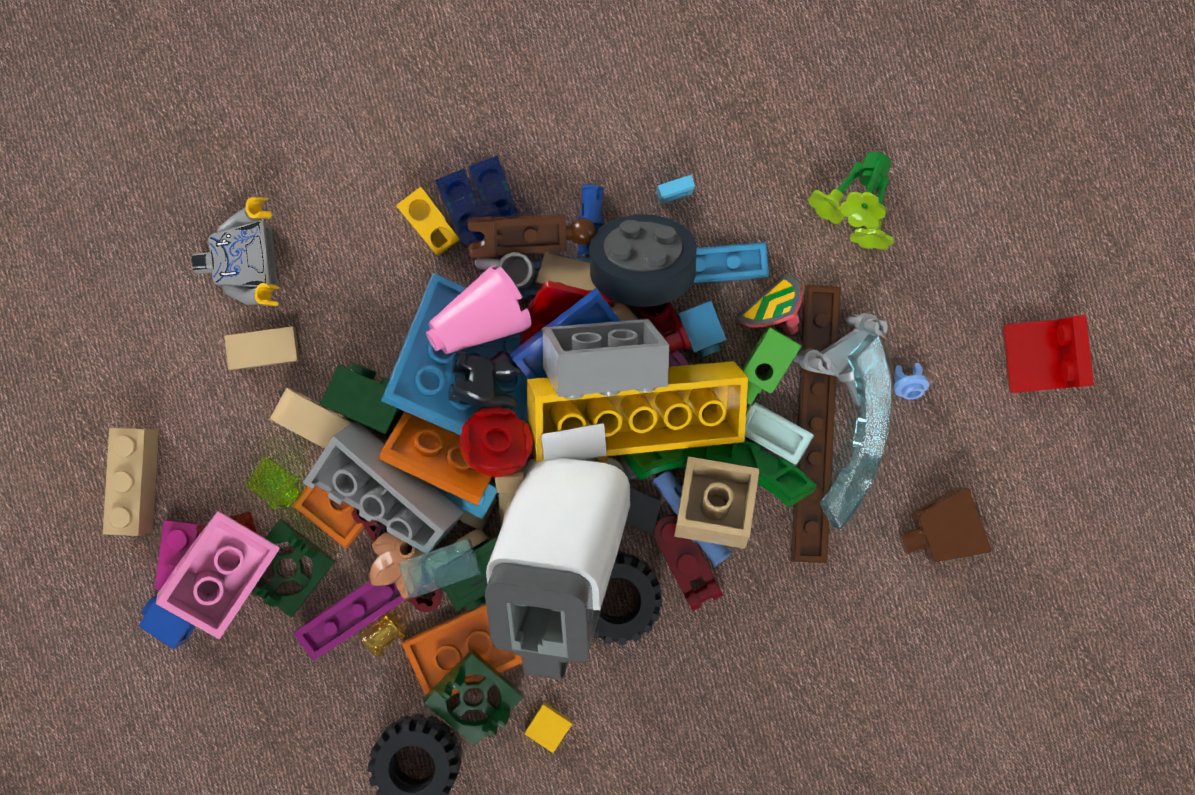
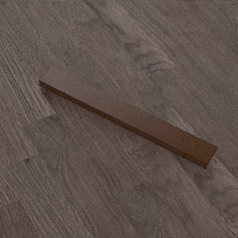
M804 286L802 350L809 348L821 352L838 341L841 287ZM801 366L798 426L812 433L814 437L796 467L804 472L817 486L813 493L793 506L791 561L827 563L836 377L803 369Z

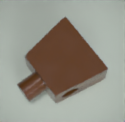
M956 487L913 511L911 516L916 529L899 535L901 545L906 554L924 549L926 557L934 562L985 554L992 551L971 492L966 487Z

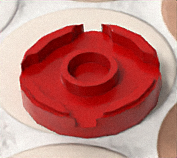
M488 407L478 410L462 426L459 446L463 458L472 469L483 475L493 477L513 475L525 466L532 453L534 438L525 420L522 421L516 416L517 413L506 408Z

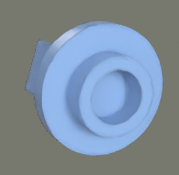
M914 363L913 375L907 376L902 372L901 365L896 366L894 391L897 396L904 397L907 400L917 399L929 388V380L926 376L922 375L923 370L919 363Z

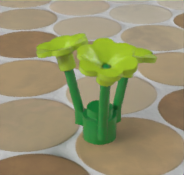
M869 152L866 154L863 163H855L851 173L838 189H833L829 195L815 190L808 198L809 204L815 208L816 213L823 219H829L832 223L839 225L845 217H848L847 220L851 226L867 227V229H855V232L850 234V241L858 243L860 247L886 250L889 248V245L894 243L892 236L886 235L885 232L881 231L882 221L880 219L885 217L887 211L885 206H883V199L889 182L887 175L892 165L891 160L885 154ZM857 177H860L859 181L867 188L866 192L862 194L858 192L849 193L846 201L840 206L839 203L844 198V192ZM876 188H878V189H877V194H876V195L873 194V193H874V190H875Z

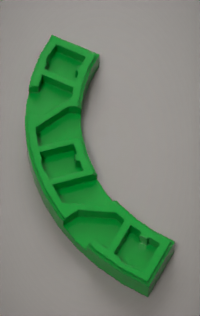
M748 440L741 443L620 455L640 480L665 470L686 467L688 456L759 468L758 484L775 495L787 508L813 493L817 486L791 462L783 457L781 459L762 450L761 445Z

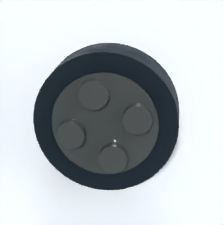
M645 214L617 218L599 228L590 241L591 281L601 294L615 302L642 307L665 304L685 294L695 280L697 253L695 238L686 227L669 218Z

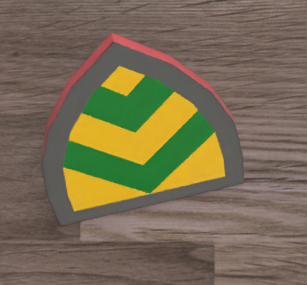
M786 273L735 319L739 323L751 328L779 324L787 336L795 334L799 329L797 326L799 317L796 314L802 303L803 296L801 284L793 276Z

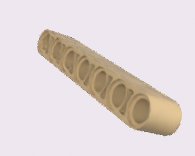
M286 387L270 417L271 420L323 448H326L335 434L354 422ZM369 430V431H370L371 433H373L378 439H380L384 444L387 442L388 439H386V438L382 437L381 435H379V434H377V433H375V432ZM495 498L483 520L462 508L460 509L464 514L459 520L482 530L498 498Z

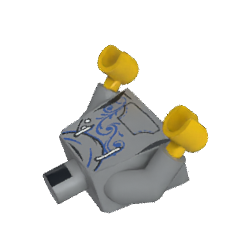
M250 197L246 202L245 208L220 225L217 233L209 235L210 252L192 255V267L195 274L212 273L213 283L223 287L225 294L246 305L262 304L276 307L279 302L272 301L271 295L273 291L280 290L277 280L272 226L263 220L258 221L260 218H271L272 212L262 210L263 203L268 201L267 197Z

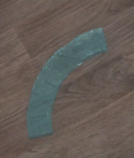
M869 334L847 357L855 378L857 396L861 397V417L856 419L851 445L855 449L848 467L842 468L837 480L820 502L832 527L842 530L852 518L871 487L878 471L888 436L891 416L889 368L879 336Z

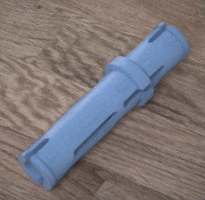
M671 469L655 478L652 483L658 488L673 511L678 515L682 486L672 474ZM697 541L712 561L714 567L733 554L725 545Z

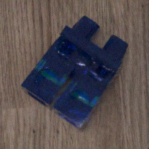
M498 155L468 167L481 198L479 202L465 169L435 180L465 248L471 243L481 242L485 236L481 232H472L468 229V218L519 216Z

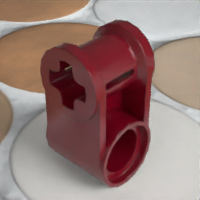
M670 302L656 306H638L642 319H649L669 344V354L682 348L686 350L692 348L681 320H678Z

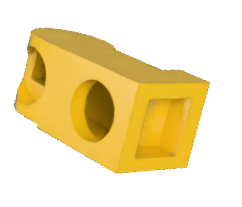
M421 186L396 205L437 256H440L460 240Z

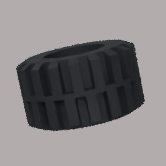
M618 552L610 579L624 578L631 581L638 591V604L632 612L621 617L607 615L601 610L593 638L597 640L599 637L604 640V643L610 645L612 642L626 645V641L633 639L636 642L641 639L643 633L646 632L648 634L653 629V623L659 619V611L663 600L660 584L650 566L633 554L630 556L624 554V552Z
M415 714L410 719L406 715L401 717L397 723H391L376 741L369 755L372 757L368 763V772H372L369 781L371 787L377 785L379 788L375 794L449 795L461 766V761H459L461 748L456 746L458 739L455 733L450 735L447 732L449 726L444 722L441 726L435 723L437 718L431 715L428 720L422 719L423 714ZM406 746H418L425 749L433 758L435 764L434 773L423 779H414L405 775L398 766L396 759L397 751Z

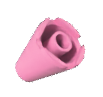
M493 265L428 323L430 330L426 332V335L436 351L442 349L445 354H449L523 332L531 327L532 322L528 308L523 311L520 310L518 300L522 296L512 279L501 267L496 269V265Z

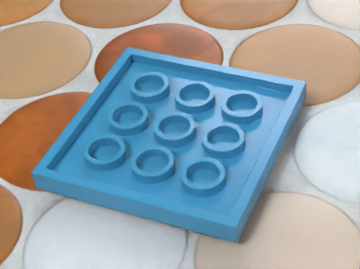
M434 273L429 280L381 401L461 435L462 426L466 420L468 421L473 416V413L488 407H474L463 401L453 402L448 400L449 388L451 384H454L456 375L462 376L465 380V375L452 372L453 358L459 351L466 352L471 357L484 356L487 358L494 357L499 351L511 353L520 346L519 333L449 354H445L442 349L436 351L426 335V332L430 330L428 323L466 288ZM522 372L514 377L513 382H500L495 379V394H507L514 397L517 404L510 410L517 413L516 416L522 421L525 420L528 424V378Z

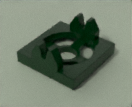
M280 519L265 539L274 544L288 542L289 545L296 548L291 554L280 555L277 553L271 561L275 574L274 577L266 585L261 576L251 594L262 597L265 605L277 606L292 618L332 568L336 560L283 519ZM303 556L311 559V578L302 572L300 560ZM283 558H291L296 562L297 571L293 577H284L280 574L278 565ZM292 580L303 587L300 591L292 594L276 592L283 582Z
M472 649L424 697V704L475 746L485 735L494 738L499 725L503 728L506 726L510 717V711L523 699V692ZM468 675L485 676L480 682L472 681L467 683L464 681ZM494 684L497 685L500 693L497 708L487 700V691ZM455 688L460 692V702L450 710L447 699L451 697L452 690ZM478 688L483 692L484 696L480 702L471 704L466 702L463 697L466 690ZM480 709L488 716L484 720L475 722L460 719L468 710Z

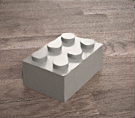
M649 319L543 327V369L558 397L578 399L583 397L584 394L593 393L612 396L626 390L651 392L658 387H668L669 344Z

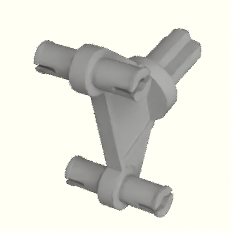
M852 313V316L849 315L847 317L846 323L848 327L855 328L854 331L821 352L809 348L806 350L799 349L793 362L799 363L805 370L837 377L840 382H845L854 403L857 406L870 403L873 398L872 390L865 376L867 371L865 363L875 334L881 336L883 335L882 333L885 334L888 325L885 321L878 320L873 314L863 313L857 315Z

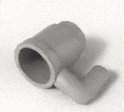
M512 252L506 254L501 260L491 257L476 258L475 260L476 267L484 272L493 265H496V269L499 267L504 269L519 290L528 288L536 277L534 264L521 253Z

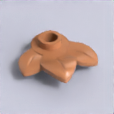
M389 532L383 533L372 544L373 550L379 557L373 562L370 569L371 584L374 586H385L395 582L401 596L404 599H408L417 591L424 578L422 562L426 560L428 554L413 546L412 551L408 554V543Z

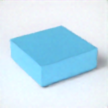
M692 175L658 185L656 192L659 202L664 204L692 195L695 184Z

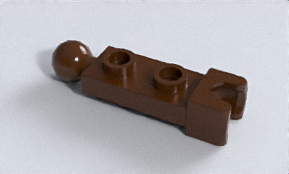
M564 214L493 218L492 216L470 217L467 219L470 231L481 232L485 235L481 242L471 243L468 246L469 256L472 258L495 257L496 255H506L512 252L521 254L567 252L566 240H572L577 245L585 246L590 244L593 235L596 233V226L591 220L586 218L577 219L571 226H566Z

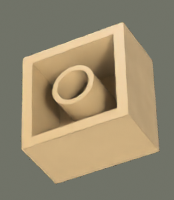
M688 456L674 537L745 549L751 533L759 468Z

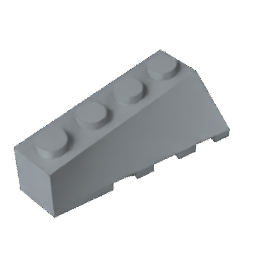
M355 420L332 437L303 481V484L312 489L316 487L323 489L329 493V499L338 504L345 502L360 511L359 516L369 522L377 520L387 526V532L428 554L448 535L464 512L432 484L379 460L380 452L385 444L365 426Z

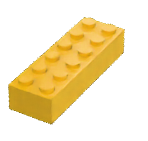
M734 361L668 367V387H658L651 392L626 390L612 396L600 393L584 394L583 397L578 399L558 397L548 377L527 379L528 425L534 438L532 455L536 463L544 460L542 434L601 423L604 424L606 456L744 442L748 376Z

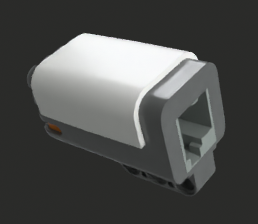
M597 457L585 460L556 458L543 460L538 463L535 462L534 458L531 459L524 470V479L518 485L487 565L485 600L492 643L499 650L514 652V655H521L524 674L562 680L569 661L584 662L588 657L630 508V484L628 477L625 475L623 465L610 457L607 462H601Z

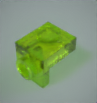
M264 456L245 483V486L268 501L270 508L277 510L283 508V506L289 507L294 502L300 492L296 487L302 479L269 456Z

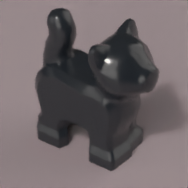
M459 351L455 355L452 372L465 375V380L462 376L456 375L454 384H451L449 388V401H463L474 407L505 406L513 409L516 406L517 401L514 397L507 394H495V379L500 382H513L514 377L522 373V370L518 369L516 363L512 360L509 352L499 351L492 358L484 356L471 357L463 351Z

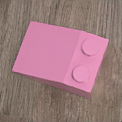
M217 511L158 592L156 604L220 640L280 547Z

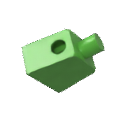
M772 326L764 327L741 367V370L748 376L747 403L752 406L762 390L768 393L774 391L801 348V345L795 339ZM762 363L770 365V369L765 375H759L755 372Z

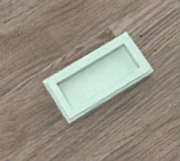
M757 402L753 406L750 405L746 411L745 436L797 466L814 435Z

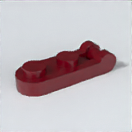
M666 515L656 522L653 534L692 611H695L702 607L701 603L713 597L716 600L724 595L696 542L693 543L691 539L674 537L677 516ZM702 576L706 585L693 591L689 582Z

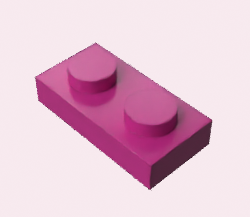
M164 520L154 590L162 588L179 561L202 531L201 523Z

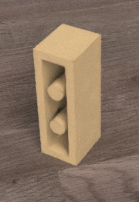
M109 428L103 534L141 536L153 533L159 430Z

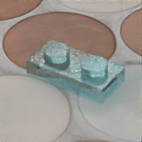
M470 539L398 563L410 599L481 575Z

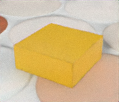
M543 702L527 726L524 734L554 753L573 721Z

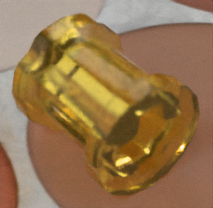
M389 611L369 631L364 629L360 633V638L370 652L379 658L383 655V649L398 637L404 638L407 633L401 622Z

